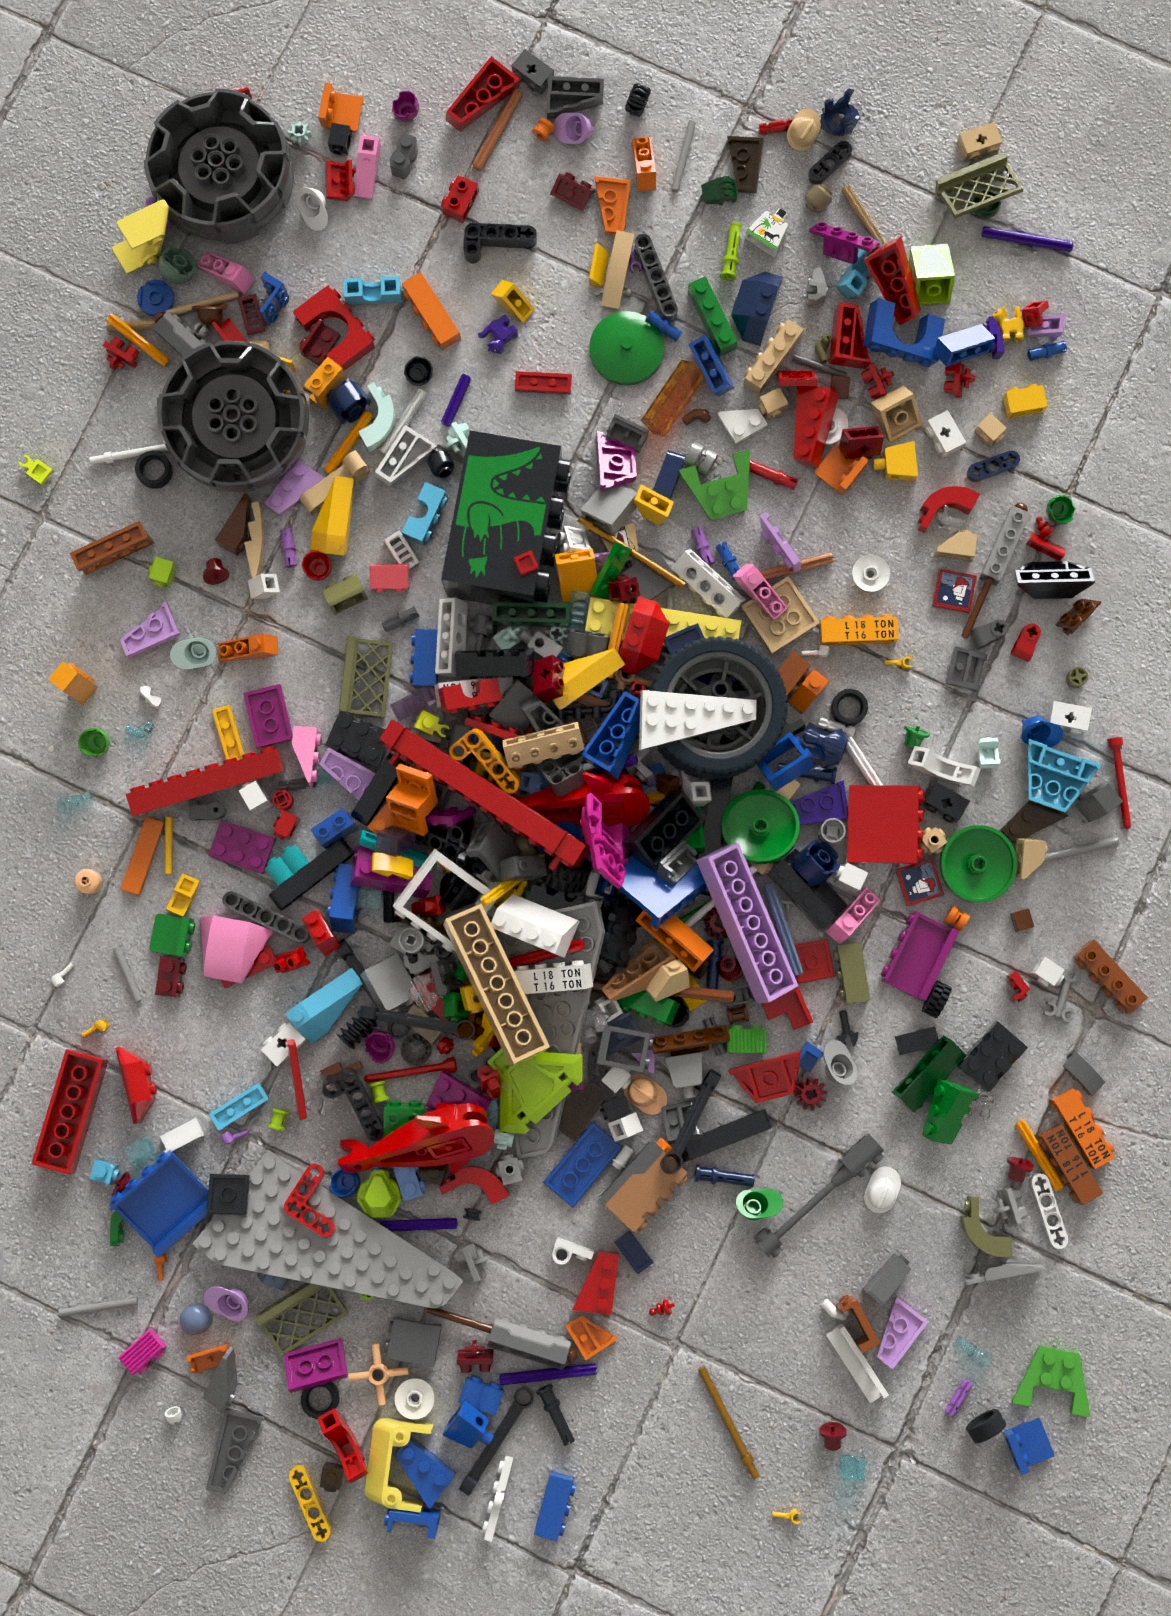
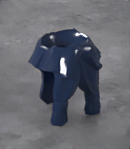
M847 89L843 97L838 99L835 104L833 103V98L827 99L824 102L825 108L822 109L820 127L828 134L834 136L848 135L854 130L857 122L861 120L858 110L849 104L854 89ZM843 114L844 117L840 119L839 127L835 126L832 120L833 116Z
M811 722L807 725L802 736L806 744L817 746L812 748L804 744L802 748L804 750L807 748L813 758L825 761V768L839 765L846 751V745L849 742L842 729L829 733L821 730V728Z

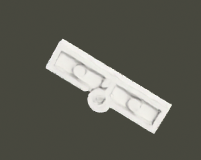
M509 1456L505 1457V1461L500 1460L497 1472L501 1473L500 1480H495L492 1493H496L494 1501L490 1500L487 1513H491L489 1521L485 1520L482 1533H485L484 1540L490 1542L493 1539L513 1462V1457Z

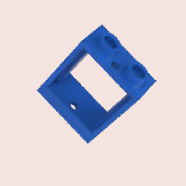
M791 732L779 739L774 748L757 764L775 792L814 767L811 761L813 758L812 754L807 748L805 750L802 748L804 746L799 736L795 738ZM795 747L801 756L773 774L767 764Z

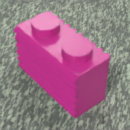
M151 1328L126 1349L118 1359L121 1360L132 1375H135L137 1372L141 1375L150 1367L148 1363L152 1359L156 1361L165 1353L163 1349L166 1347V1344Z

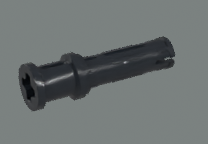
M547 1384L539 1388L536 1394L540 1395L544 1404L543 1409L549 1412L563 1445L566 1446L569 1445L568 1440L571 1444L575 1441V1438L559 1408L560 1400L556 1399L553 1393V1385Z

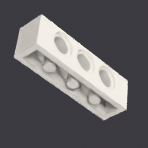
M691 549L686 550L671 567L675 571L676 577L687 582L689 589L699 593L702 596V600L706 604L712 605L720 617H731L746 600ZM691 568L696 570V577H693L691 575ZM704 581L710 583V590L705 588ZM719 593L724 596V602L719 601Z
M457 598L439 600L435 674L446 678L462 677L456 676L455 653L465 651L468 603Z

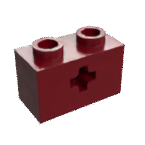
M878 426L842 429L839 449L845 459L860 458L862 456H880L884 435Z
M554 655L534 661L533 694L542 702L563 696L565 667L564 663Z

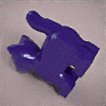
M506 315L493 320L482 332L478 333L479 338H485L488 333L495 338L487 344L489 347L488 351L501 354L504 351V344H507L512 338L518 337V331L514 325L508 329L505 327L510 322Z

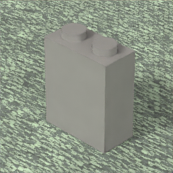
M622 485L606 490H599L598 488L581 508V514L584 518L594 521L595 525L614 536L637 508L634 503L637 492L632 488L628 489Z
M398 954L370 967L360 974L374 1002L380 1009L398 1012L400 1006L405 1004L407 1007L415 1003V998L420 995Z

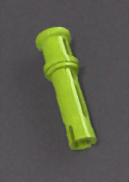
M734 222L730 224L727 251L722 259L724 265L720 277L728 281L735 280L737 276L735 271L736 265L739 263L737 251L742 227L740 223Z

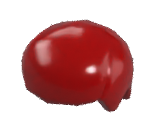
M317 550L307 553L302 560L303 571L312 580H324L331 573L332 564L327 555Z

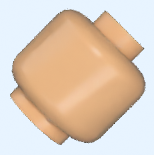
M84 869L75 876V887L81 893L95 894L102 887V877L94 870Z

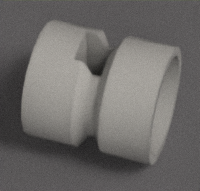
M694 442L684 460V464L689 467L695 465L699 472L707 476L718 457V453L710 449L705 450L704 446ZM702 456L706 457L703 463L699 462Z
M836 818L825 820L818 830L820 842H826L830 846L838 844L846 833L843 822Z
M411 927L404 929L400 933L398 942L401 949L405 952L418 954L424 949L426 938L421 931Z

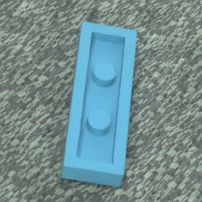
M257 1083L209 1113V1116L218 1131H220L270 1098L262 1085Z

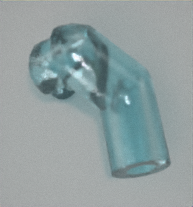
M146 721L139 727L128 724L125 733L138 738H144L152 733L154 724L151 721Z

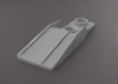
M1000 1262L986 1266L983 1270V1275H980V1273L968 1274V1278H964L966 1285L1044 1271L1045 1267L1042 1264Z

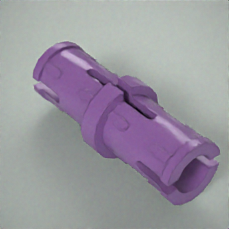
M698 527V530L697 528L691 530L697 545L695 547L696 551H699L700 557L705 563L712 565L715 561L713 560L709 549L710 543L705 538L703 528Z
M286 528V531L281 529L283 545L281 546V551L284 552L285 567L292 568L291 565L296 567V545L293 543L292 529Z

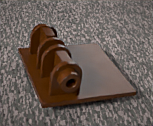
M1088 599L1077 600L1073 604V608L1060 617V621L1056 626L1064 627L1063 632L1066 635L1073 634L1078 626H1081L1082 622L1102 602Z

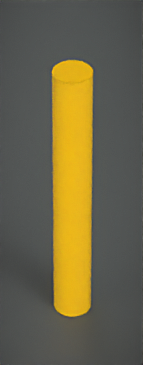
M165 817V874L171 875L173 817Z

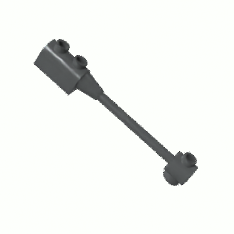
M476 614L475 619H470L469 630H472V634L477 636L474 650H482L484 638L496 635L498 626L494 625L491 616ZM467 708L460 709L452 729L446 730L445 738L449 740L448 748L444 747L442 750L450 755V747L470 730V726L464 725L466 717H470V711H467ZM461 746L455 747L457 754H464V749ZM471 752L464 759L458 761L470 768L473 753Z
M866 1133L838 1159L843 1165L824 1188L775 1233H772L770 1229L763 1228L755 1235L754 1239L757 1246L767 1257L772 1255L775 1258L782 1251L780 1248L782 1243L779 1239L835 1187L842 1185L857 1175L860 1178L866 1175L869 1171L867 1168L869 1164L873 1162L876 1165L884 1158L881 1154L884 1152L883 1148L869 1133Z

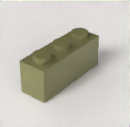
M861 942L836 946L833 956L834 961L838 962L839 970H836L838 981L842 983V989H840L841 1001L844 1000L845 1004L869 1001L870 994Z

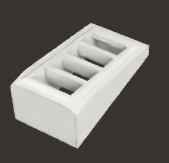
M400 530L384 539L385 544L398 564H403L402 562L411 556L414 560L407 563L409 564V569L420 563ZM397 538L401 539V541L391 546L390 543ZM400 545H405V547L399 550L398 552L394 551V549H396ZM408 550L409 554H407L401 559L398 557L400 554Z

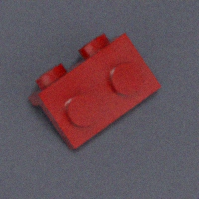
M348 159L345 163L326 161V199L347 202L354 195L355 185L352 178L355 169L352 166L351 159Z

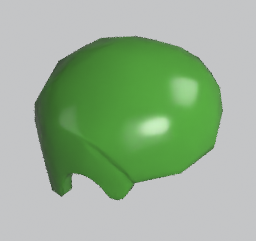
M90 728L84 730L79 735L78 746L80 751L88 757L101 756L109 750L110 740L108 734L102 729Z

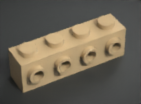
M789 319L785 324L781 323L776 330L778 334L774 339L771 337L765 346L767 349L764 353L760 352L754 361L756 364L753 368L749 367L745 372L744 386L760 395L801 339L804 329Z
M575 722L503 740V749L508 767L518 769L525 764H538L545 759H558L562 755L569 753L571 755L578 754L584 750V744L579 724Z

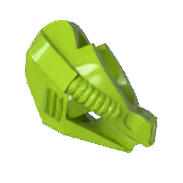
M383 1169L370 1171L369 1179L362 1182L357 1192V1202L370 1218H390L396 1212L402 1200L399 1185L393 1179H389V1172Z

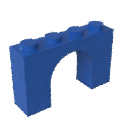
M880 298L870 303L863 347L870 348L869 350L872 352L886 353L889 357L903 358L905 362L919 363L922 367H930L938 362L939 358L933 351L936 341L943 335L944 318L931 314L922 317L919 320L918 333L914 345H907L902 343L893 331L892 321L895 303Z

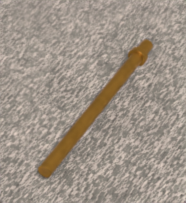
M583 516L579 517L577 522L586 527L588 532L592 531L612 545L616 541L631 548L595 525L594 521H589ZM631 548L632 551L629 556L679 588H684L686 582Z

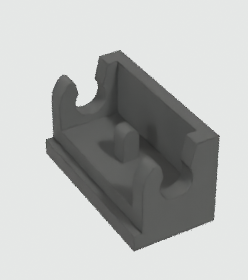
M615 414L607 429L606 438L610 440L614 438L622 444L635 448V452L640 453L649 435V430Z
M683 840L660 861L657 875L674 886L697 864V859L693 856H696L698 853Z

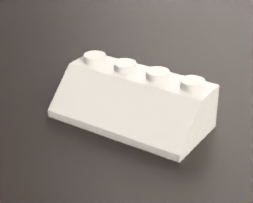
M512 894L496 909L491 925L493 929L565 958L580 921Z

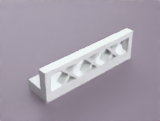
M841 1323L826 1333L827 1338L869 1403H872L881 1396L883 1398L889 1396L845 1326Z

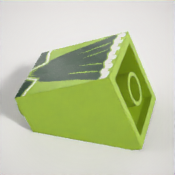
M948 244L911 246L909 267L919 304L951 303L955 274Z

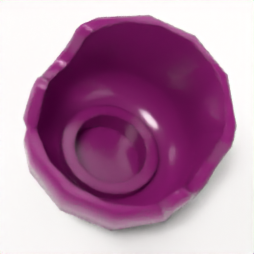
M409 90L399 92L398 99L393 100L392 113L396 119L403 122L414 119L420 107L415 94Z

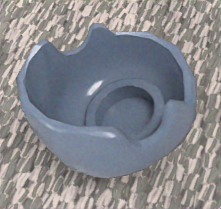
M200 1303L186 1307L180 1315V1326L189 1335H198L205 1332L212 1323V1314L209 1308Z

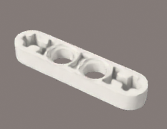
M1035 1173L1030 1178V1186L1048 1241L1054 1248L1063 1249L1068 1244V1236L1050 1181L1046 1175ZM1037 1177H1039L1040 1179H1044V1182L1042 1183L1043 1190L1048 1189V1192H1042L1040 1194L1037 1193L1038 1191H1041L1040 1186L1035 1185V1182H1037ZM1043 1196H1049L1051 1199V1204L1048 1207H1043L1041 1204ZM1050 1215L1057 1217V1223L1054 1226H1050L1047 1223V1218ZM1060 1227L1061 1230H1057L1058 1236L1063 1237V1240L1060 1241V1245L1054 1242V1239H1056L1055 1232L1050 1233V1230H1055Z

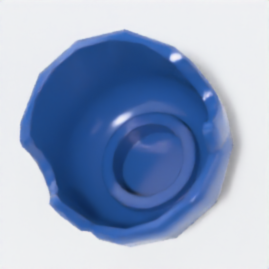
M340 1168L331 1176L329 1188L336 1196L342 1198L351 1197L359 1189V1175L354 1172L342 1171Z

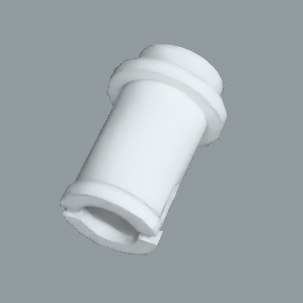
M624 1145L616 1159H613L612 1165L622 1171L623 1168H626V1163L635 1151Z

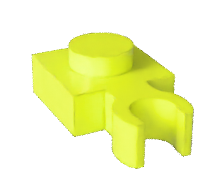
M23 455L28 459V462L22 464L19 461V465L24 469H29L26 474L43 486L54 471L39 459H36L33 463L28 455Z
M424 710L420 711L413 727L429 736H432L433 732H435L441 738L446 737V735L441 733V729H450L447 725L438 724L440 718Z

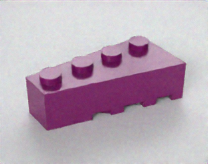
M358 842L354 850L350 884L401 894L412 878L407 880L393 874L386 877L373 872L372 854L379 852L363 847ZM413 866V877L420 869L419 867ZM428 872L411 896L418 898L427 897L431 891L433 873Z

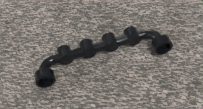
M622 689L607 690V698H611V703L607 706L563 708L562 710L555 708L550 710L560 720H566V716L573 715V719H584L586 714H592V718H603L604 713L611 712L619 698L623 695Z

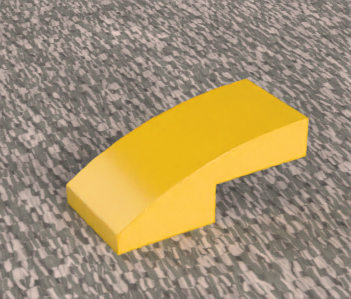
M373 853L372 871L386 877L393 874L409 880L413 877V860L393 854Z
M182 873L174 888V894L166 907V911L179 917H185L195 897L200 880Z

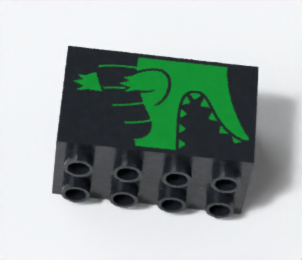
M469 431L441 577L447 597L493 605V602L548 603L551 581L549 580L550 571H544L545 565L554 567L556 561L555 554H557L558 544H556L557 534H552L551 529L561 530L565 511L563 507L564 497L558 496V492L568 494L571 480V460L562 459L561 446ZM531 550L539 570L521 577L513 558Z

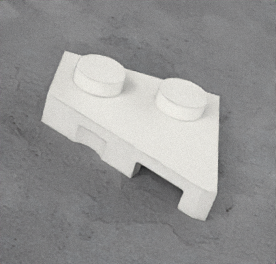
M759 409L722 411L717 413V417L735 445L768 426Z

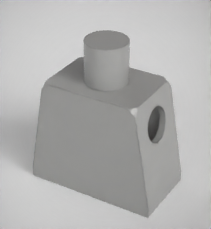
M524 629L519 639L528 644L526 648H534V656L538 660L550 655L557 657L563 649L562 646L539 631L533 635ZM535 643H540L542 647H536Z
M702 1052L666 1057L665 1062L674 1088L682 1087L684 1099L696 1097L694 1085L702 1084Z

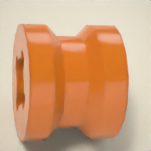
M541 117L538 125L532 129V132L538 139L547 142L549 134L554 132L555 126L546 118Z

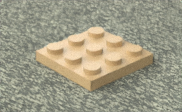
M789 576L772 586L788 607L775 620L753 599L741 606L742 611L771 654L820 624Z

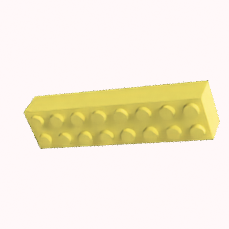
M591 597L585 631L608 634V642H610L618 603L622 602H611V600ZM625 603L629 605L621 644L623 643L635 607L633 603ZM661 608L670 624L666 637L698 623L704 638L723 636V638L732 637V639H739L742 620ZM663 643L661 651H668L665 644Z

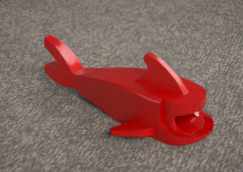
M584 772L583 779L586 783L560 797L554 795L550 788L523 798L518 797L514 793L510 794L554 824L571 822L579 828H582L580 824L582 807H585V799L589 793H592L602 803V822L607 827L621 822L626 827L635 826L645 819L650 810V801L647 795L643 793L641 782L629 774H620L619 779L616 780L606 773L591 774Z
M438 1103L435 1106L436 1110L416 1116L412 1121L393 1131L369 1148L357 1140H340V1147L343 1151L350 1154L338 1159V1166L342 1171L357 1173L367 1171L373 1167H428L450 1164V1172L455 1174L469 1162V1159L488 1152L493 1146L495 1135L493 1129L487 1125V1112L481 1106L472 1103L458 1105Z

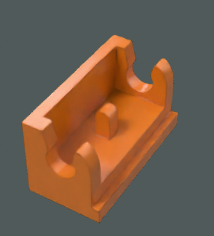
M229 1343L189 1354L186 1359L188 1363H191L190 1372L199 1373L218 1367L222 1357L230 1348Z

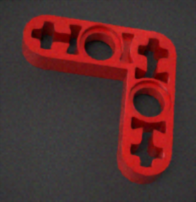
M311 1164L307 1167L285 1201L284 1211L322 1237H331L336 1230L335 1224L306 1205L324 1177V1169L318 1164ZM317 1168H319V1177L315 1176L312 1179V1182L315 1183L314 1186H312L309 1182L304 1181L306 1177L310 1180V1178L312 1177V1169L316 1170ZM302 1185H308L310 1188L309 1193L305 1196L299 1193V1188ZM297 1202L296 1207L303 1210V1207H306L301 1213L300 1218H297L299 1213L295 1210L289 1212L291 1209L288 1207L290 1203L294 1204ZM308 1212L315 1214V1220L312 1223H306L304 1220L305 1214ZM320 1217L322 1218L320 1222L324 1225L330 1223V1232L322 1233L323 1228L318 1225L316 1229L313 1228L318 1223Z

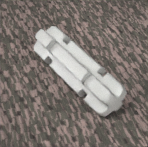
M824 718L819 719L818 727L823 730L828 729L830 732H836L838 729H842L847 737L854 736L855 727L849 725L846 727L845 724L835 721L829 722L828 719Z

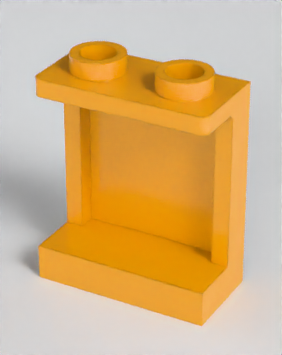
M327 357L304 384L305 388L312 392L309 399L325 411L328 407L327 393L341 386L343 381L346 380V376L342 367Z
M593 548L555 554L562 603L590 599L591 597L595 598L596 596L589 593L597 579Z

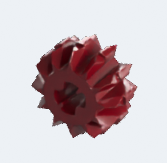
M715 908L711 909L713 916L710 913L706 914V917L710 920H703L704 924H709L704 930H712L709 934L710 937L717 933V940L720 939V933H722L724 938H727L724 925L722 924L723 928L715 926L716 918H720Z
M807 1077V1084L803 1080L799 1081L802 1088L796 1086L795 1089L800 1091V1094H794V1097H801L796 1103L800 1105L804 1102V1110L810 1104V1110L814 1111V1104L818 1108L822 1107L819 1100L826 1102V1099L821 1097V1094H827V1091L820 1090L825 1085L821 1083L817 1086V1078L811 1084V1078ZM811 1089H813L815 1097H810V1099H808L806 1091H811Z

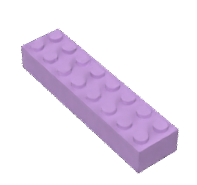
M739 843L726 845L696 860L756 1003H769L798 987Z

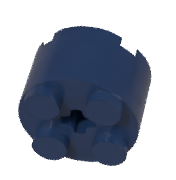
M346 379L336 390L329 391L326 395L328 399L327 406L341 424H345V421L349 423L356 421L366 411V405L370 406L371 404L368 396L351 379Z
M818 840L811 841L796 855L795 862L793 863L794 870L799 872L808 885L813 887L823 884L840 867V863L837 864L836 859L839 857L836 851L826 842L819 843L817 842Z

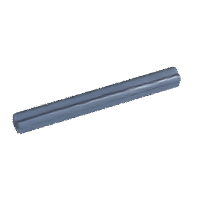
M773 883L763 886L790 967L794 976L803 974V969Z

